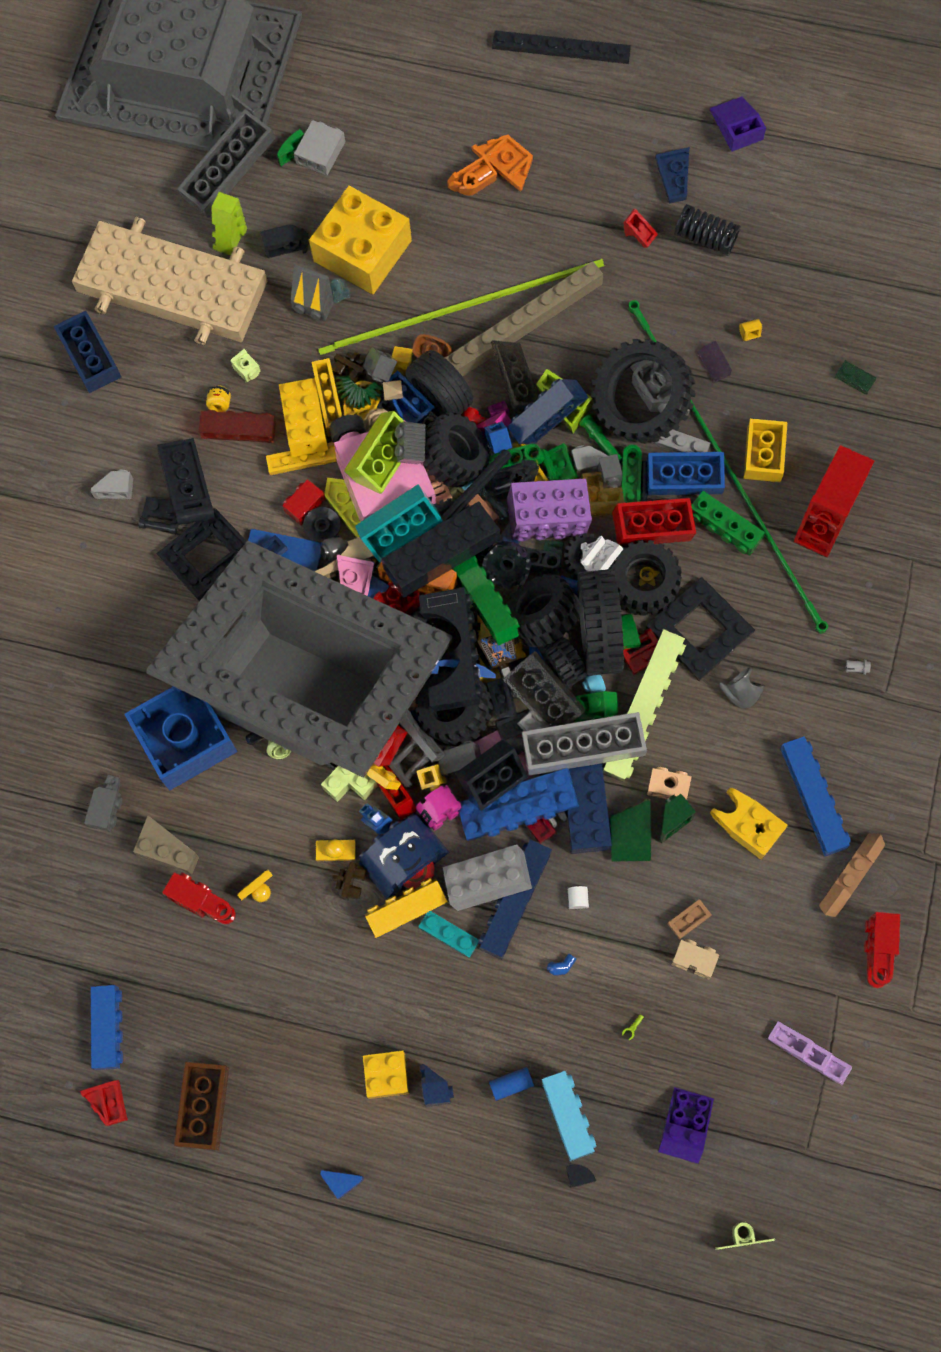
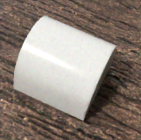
M577 886L568 888L569 909L589 908L587 887Z

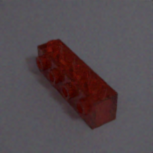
M215 410L201 411L198 432L201 439L274 443L276 420L274 415L269 413L253 414L251 412L235 413L233 411L217 412Z

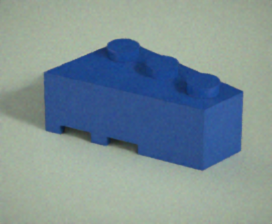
M397 370L390 377L389 382L401 380L403 398L391 400L394 409L406 422L421 424L430 411L435 412V407Z

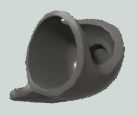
M751 667L746 668L729 681L728 684L719 683L720 688L728 699L740 708L752 707L759 700L765 686L761 683L752 682L749 679L752 671Z

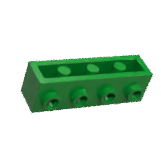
M704 491L701 492L691 505L695 522L702 523L708 531L717 533L723 541L733 544L743 554L750 556L764 537V531Z

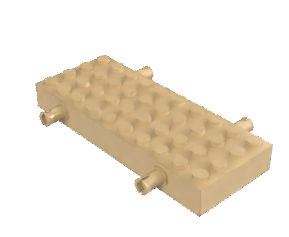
M135 217L130 230L102 221L98 222L72 280L77 292L99 298L95 311L98 313L102 311V314H106V310L110 302L199 329L195 338V342L205 345L210 333L239 342L243 341L268 281L264 270L240 263L245 252L242 248L234 247L228 260L142 234L141 231L146 221L142 218L139 219V217Z

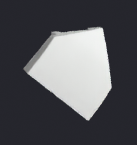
M600 536L595 542L581 544V550L583 551L581 563L586 571L606 570L623 548L619 544L608 539L605 540Z

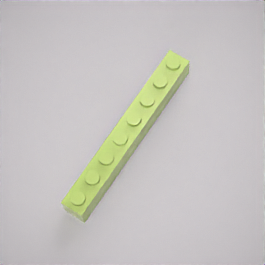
M664 629L627 713H640L645 741L649 734L646 731L648 724L652 725L656 718V715L653 714L656 707L660 708L664 699L661 696L663 689L667 691L671 680L668 677L671 672H675L678 666L676 658L678 655L682 656L686 647L683 644L685 638ZM639 757L606 762L603 773L624 782L626 777L630 779L634 769L631 767L633 760L637 761Z

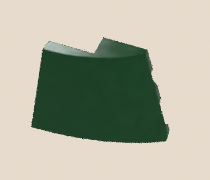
M645 799L644 802L634 807L630 806L622 812L610 815L611 862L651 861L650 799Z

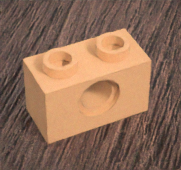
M663 767L653 768L647 795L668 799L674 794L676 797L682 794L687 800L691 776H687V773L682 771L673 773L668 772V769ZM666 780H671L674 782L675 786L672 788H668L665 786L664 782Z

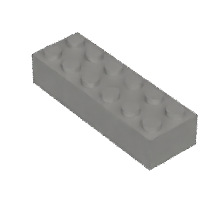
M639 712L522 732L529 775L645 756L647 751Z

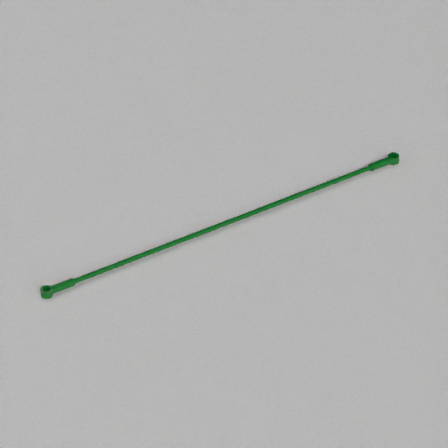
M636 300L630 301L628 310L634 313L649 338L657 342L649 329V324L639 309V302ZM693 405L692 411L716 452H722L695 405ZM724 457L725 468L762 531L765 532L766 538L805 602L804 605L816 624V631L820 634L825 633L828 629L827 622L822 621L814 605L808 600ZM819 625H823L825 629H820Z

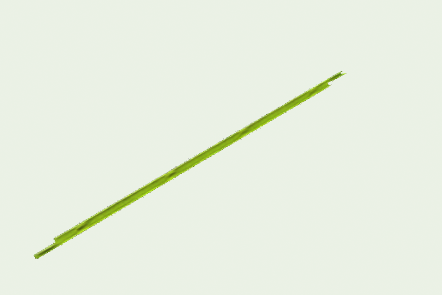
M602 259L593 261L598 268L604 266ZM587 264L334 342L335 344L320 348L319 353L320 355L326 354L343 346L568 277Z

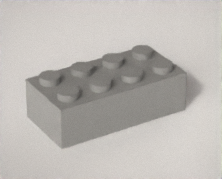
M518 845L443 867L449 903L457 911L532 889L525 854Z

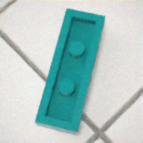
M432 911L426 913L418 926L421 930L468 958L471 957L479 944L477 938Z

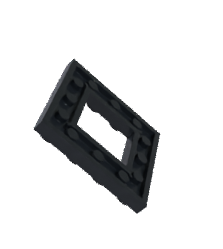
M216 508L213 509L214 519L194 523L156 553L199 602L247 542ZM214 534L230 553L201 575L184 556Z
M703 577L697 580L646 627L653 631L658 640L663 629L685 638L683 644L686 647L682 656L678 655L677 659L698 681L705 677L755 631ZM699 605H702L726 629L724 633L701 653L675 628Z

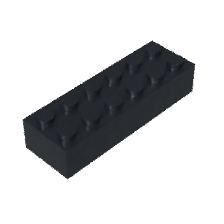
M478 501L382 558L383 569L404 598L500 541V529Z

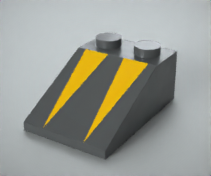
M295 265L291 292V304L294 311L299 314L305 313L310 315L315 320L321 319L326 321L334 305L329 277Z

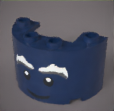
M412 814L401 823L395 822L389 827L390 831L384 835L383 833L379 834L373 840L374 844L359 856V865L366 870V874L386 899L400 892L405 882L432 861L433 864H436L450 853L421 815Z

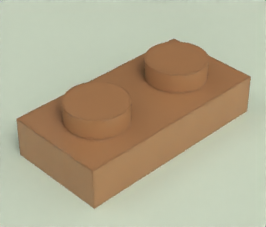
M699 899L668 922V926L680 940L712 915Z

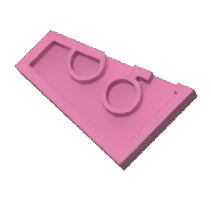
M337 555L340 584L368 596L374 562Z

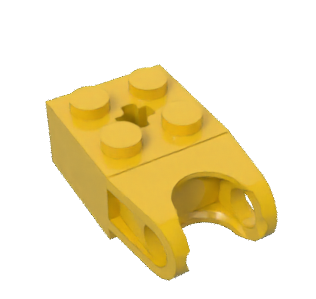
M729 788L727 794L735 803L736 811L724 813L713 808L710 814L726 830L730 837L762 860L788 825L754 799L736 789ZM758 827L762 829V832L759 834L755 832Z

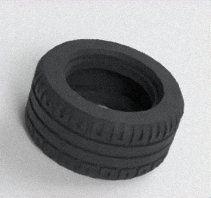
M434 350L425 351L407 367V380L435 407L438 417L448 412L462 414L472 405L473 393L458 370Z

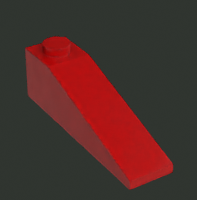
M388 765L383 766V768L386 771H390L394 774V772ZM377 783L400 820L417 811L412 798L402 784L398 790L384 788Z

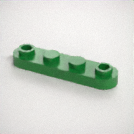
M628 445L623 451L621 503L640 502L642 451L637 445ZM634 454L635 457L630 458L629 455Z

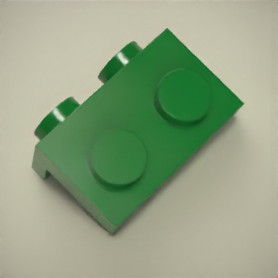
M563 443L549 451L542 449L544 453L542 464L547 469L548 473H546L548 481L578 478L566 444Z

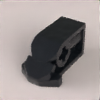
M284 225L260 232L267 259L302 250L303 254L307 252L310 238L303 228L296 227L295 225Z
M522 460L521 463L500 469L491 479L493 495L502 500L507 498L511 483L534 482L539 471V465L534 460Z

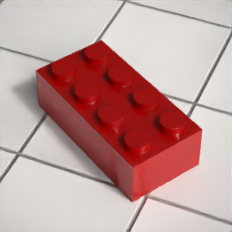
M690 498L617 503L612 511L617 544L621 547L627 546L630 542L637 544V540H643V543H648V540H654V544H659V542L691 541L696 534Z

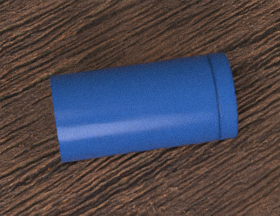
M527 1067L489 1081L496 1101L534 1087Z

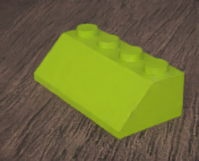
M395 411L380 413L344 469V472L357 484L379 494L383 493L401 462H397V456H395V447L397 446L398 439L395 436V430L398 424L404 422V420Z

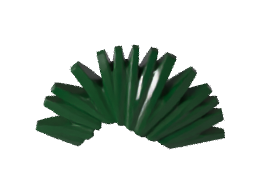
M350 376L336 377V379L341 380L336 382V386H338L336 389H340L337 392L338 394L343 393L340 397L341 399L348 396L345 403L349 404L350 407L354 403V408H356L357 404L359 409L361 405L362 408H365V400L370 406L372 403L369 397L377 401L376 396H381L375 390H384L382 386L375 382L366 387V389H362L351 380Z

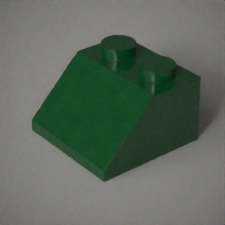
M674 794L665 801L659 839L661 843L690 823L695 816L696 811L682 794H679L677 797Z

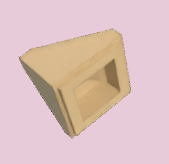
M401 380L383 382L385 400L403 398Z

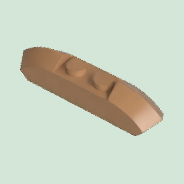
M868 834L821 901L819 907L825 915L836 917L885 846L881 834Z

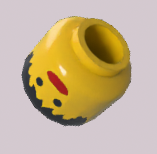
M223 386L211 387L207 393V407L214 413L227 411L230 406V391Z

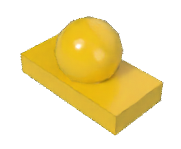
M332 839L316 841V861L356 860L355 840Z
M266 870L240 891L237 896L241 901L249 894H251L256 902L267 901L270 898L271 890L264 882L273 875L269 870Z

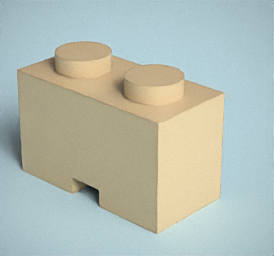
M681 940L672 965L685 971L691 968L695 970V975L710 980L719 954H716V950L705 946L701 948L696 946L697 943L692 940Z

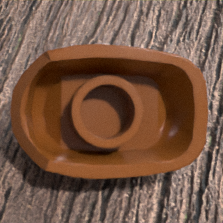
M425 334L416 337L412 352L416 357L430 350L438 352L445 358L453 353L448 343L440 338Z

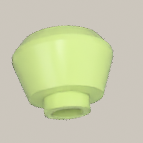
M270 740L268 741L267 753L271 758L283 759L291 753V750H285L282 746Z

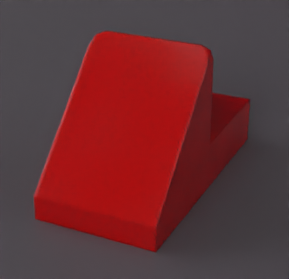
M636 208L632 210L624 221L625 236L633 235L644 248L649 247L658 235Z

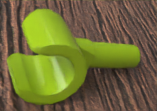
M640 1014L629 1028L623 1030L622 1036L626 1030H630L632 1037L629 1040L633 1039L635 1036L634 1031L644 1017Z

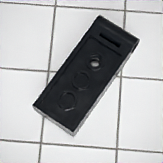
M194 438L157 444L158 455L176 524L183 525L214 519V510Z

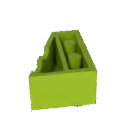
M546 369L536 383L538 391L540 393L548 391L554 381L562 378ZM587 395L588 399L562 420L573 434L578 428L579 422L587 415L592 408V404H594L593 398Z

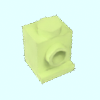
M245 349L230 360L233 369L246 382L255 379L259 372H261L259 365Z

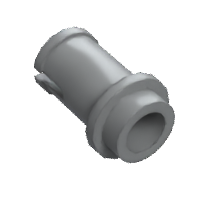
M866 659L864 661L846 660V672H860L863 675L870 673V661Z

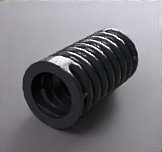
M686 204L676 224L674 235H682L684 239L688 238L691 242L695 240L696 244L701 243L704 247L714 248V251H720L721 254L729 256L739 235L741 225L729 222L723 234L727 224L726 219H723L720 223L721 218L717 216L713 222V214H710L707 219L708 213L706 211L702 213L701 209L696 210L695 207Z

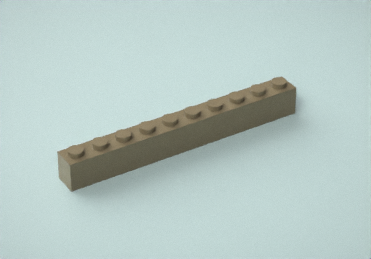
M591 261L447 356L446 359L458 370L462 377L601 286L603 283V273Z

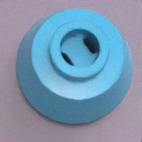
M587 675L582 682L586 693L589 692L591 694L606 690L601 675Z

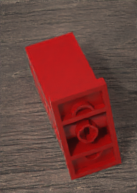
M840 445L815 495H813L793 542L828 558L875 460Z

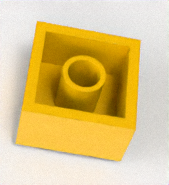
M404 1051L363 1056L368 1099L409 1094Z

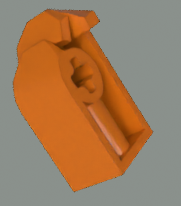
M482 156L459 172H454L448 179L447 185L454 192L471 196L495 182L497 172L487 158Z

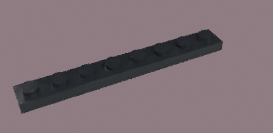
M495 30L492 49L629 64L631 45Z

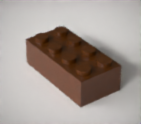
M185 1062L174 1146L219 1151L229 1067L225 1065Z

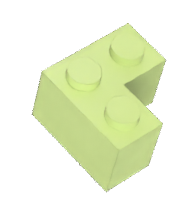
M340 766L321 784L323 790L337 802L350 788L363 800H366L378 787L377 782L367 776V774L363 778Z

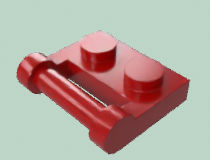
M650 628L639 636L640 644L646 640H649L651 643L631 654L627 651L632 648L623 650L624 660L633 675L647 668L658 643V639Z

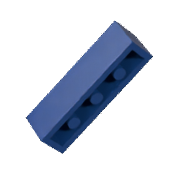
M115 985L91 987V1069L94 1070L120 1069V1063H123V1053L120 1051L123 1034L119 1029V1023L122 1022L123 1018L122 1011L119 1010V1002H122V991Z

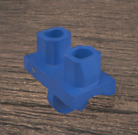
M367 803L359 810L363 816L361 821L374 832L385 834L389 830L392 819L375 806L372 808Z

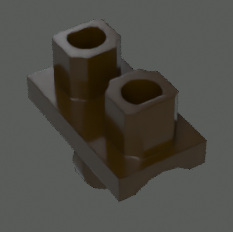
M355 352L353 355L347 353L345 358L336 353L334 356L335 363L332 368L334 374L342 376L343 372L347 370L349 372L347 376H350L354 383L358 382L360 378L364 380L366 377L365 369L361 367L363 361L359 360V353Z
M350 862L346 877H344L346 870L340 869L339 876H332V880L337 882L336 889L341 890L344 883L341 897L349 901V898L360 899L362 888L352 885L354 879L364 881L366 876L365 869L357 867L356 863Z

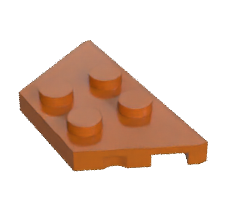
M508 134L498 139L488 140L487 144L472 146V151L480 158L485 156L496 172L516 189L522 191L533 161L531 153Z

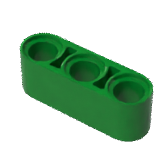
M528 444L510 449L508 451L512 457L501 469L521 463L522 460H534L539 465L544 461V453L537 444ZM538 451L537 456L531 458V454ZM500 453L493 454L490 457L489 465ZM520 456L518 462H513L515 457Z

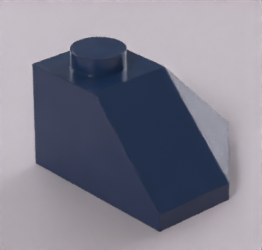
M420 1064L425 1106L432 1107L451 1104L450 1099L454 1098L453 1087L448 1086V1082L429 1067Z

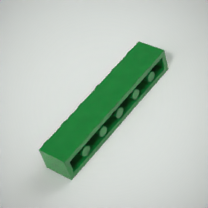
M473 556L452 570L457 572L458 583L461 588L464 587L468 593H471L474 609L499 646L519 636L517 630L519 623L515 617L510 616L511 611L508 605H503L500 593L494 591L493 582L491 579L487 580L484 568L478 566L479 562L476 556Z

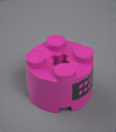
M445 785V788L441 786L425 797L426 801L423 805L419 802L416 806V810L434 831L439 829L445 820L454 819L459 814L458 810L461 809V803L447 785Z

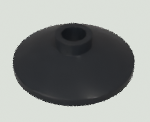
M318 507L311 510L303 522L306 535L311 540L322 543L325 539L337 536L341 527L338 514L327 507ZM325 525L326 528L321 530L320 526Z

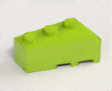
M219 192L212 205V224L215 225L212 237L216 238L213 250L231 256L233 248L237 247L241 237L246 234L247 226L239 199Z

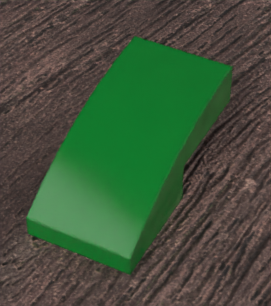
M301 129L293 133L279 149L277 157L280 166L295 158L294 151L304 136Z
M633 615L621 616L624 649L640 647Z

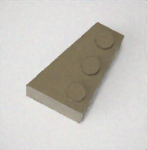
M147 816L133 852L138 857L192 875L199 856L155 820Z

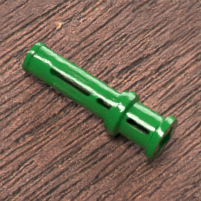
M589 414L579 422V425L584 427L589 434L588 437L592 440L594 439L606 455L617 454L620 463L623 458L603 434V428L598 426L593 419L594 416Z

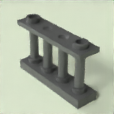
M407 710L399 723V727L409 733L411 741L394 756L388 766L397 775L398 780L403 786L410 787L417 784L413 778L417 773L416 771L420 770L429 760L432 762L441 760L445 754L429 734L422 729V726L410 711ZM416 746H419L423 750L424 755L407 771L401 761Z

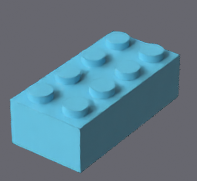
M566 1071L542 1079V1085L569 1160L573 1161L594 1153V1148L597 1145L593 1134L589 1135L586 1128L589 1127L586 1115H581L579 1110L582 1104L579 1095H574L572 1088H574L575 1084L571 1074L567 1075Z

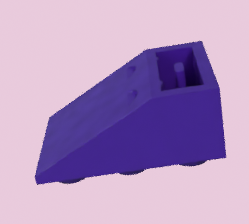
M742 96L710 108L731 152L764 140L766 127L759 113Z
M674 1087L658 1152L699 1164L705 1146L714 1099Z

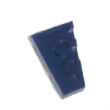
M690 147L656 154L655 156L669 204L687 199Z

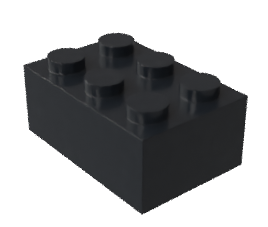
M503 739L456 772L469 801L481 811L528 777L515 749Z

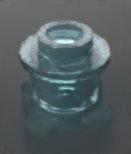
M339 278L332 280L330 283L335 303L348 299L351 296L349 293L350 289L345 286V280Z

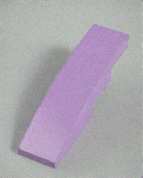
M777 1022L768 1037V1040L840 1085H843L852 1069L851 1065L836 1058L829 1051L814 1044V1041L780 1022Z

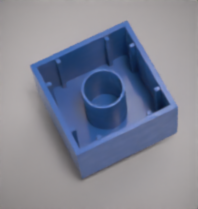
M174 686L124 714L158 776L169 791L238 752L211 705Z

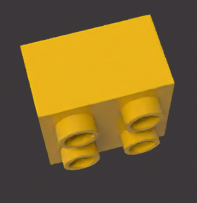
M351 186L346 188L309 239L315 263L372 295L412 241L408 217Z

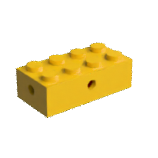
M315 378L279 384L292 457L328 451Z

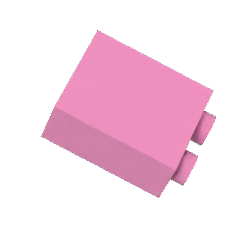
M350 432L343 435L338 442H334L337 464L360 522L417 484L420 485L433 504L436 503L435 492L423 463H401L383 493L379 494L357 484L344 472V469L368 432L363 434Z

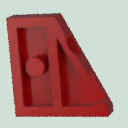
M119 1080L80 1091L81 1095L91 1104L90 1107L94 1112L99 1114L105 1126H111L128 1120Z

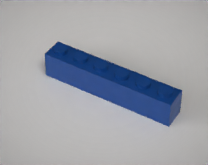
M804 736L782 744L780 750L824 857L847 849L851 842L850 836L847 831L844 832L841 825L843 824L840 813H836L834 808L835 800L832 795L828 794L826 789L828 788L825 777H821L819 772L820 764L817 759L813 758L811 753L813 748L810 741H806Z

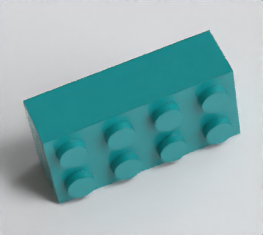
M417 484L355 525V528L361 540L380 563L382 558L426 533L443 520L434 504L420 485Z

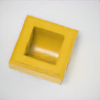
M759 319L740 324V333L743 341L761 337L762 324Z

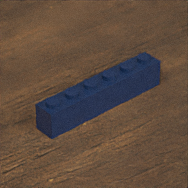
M530 840L528 844L525 843L522 847L532 889L499 898L495 908H498L495 916L491 914L487 922L489 929L487 933H482L478 942L481 944V951L501 960L506 953L552 853V849L533 840Z

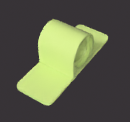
M738 1223L732 1230L734 1245L716 1247L715 1249L774 1241L775 1239L755 1241L752 1227L747 1223ZM741 1226L746 1227L748 1230V1235L744 1239L740 1238L737 1233L738 1228Z

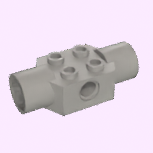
M650 360L637 362L630 366L634 372L632 384L650 412L661 413L671 396V377L668 371L657 362Z

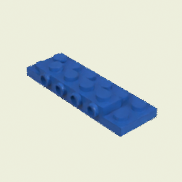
M565 768L519 783L482 811L471 803L469 799L461 801L459 813L466 840L471 841L487 835L489 837L497 836L500 834V831L506 829L507 831H513L522 824L532 825L541 818L545 820L556 817L555 814L579 807L569 769Z

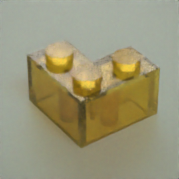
M601 472L582 473L581 479H586L591 517L613 515L612 511L617 503H625L622 487L603 488Z

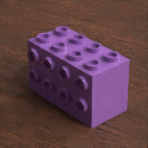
M586 479L511 483L507 504L512 540L526 541L535 538L536 540H544L551 537L562 539L567 536L575 538L577 535L582 537V534H587L592 518Z

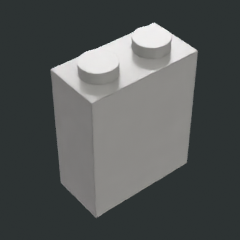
M312 120L294 153L296 164L328 176L345 144L344 132L338 128L329 127L323 122Z

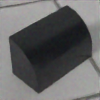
M577 1164L566 1166L571 1188L596 1182L594 1174L587 1167Z

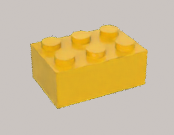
M761 419L749 420L743 479L781 482L784 474L787 422Z

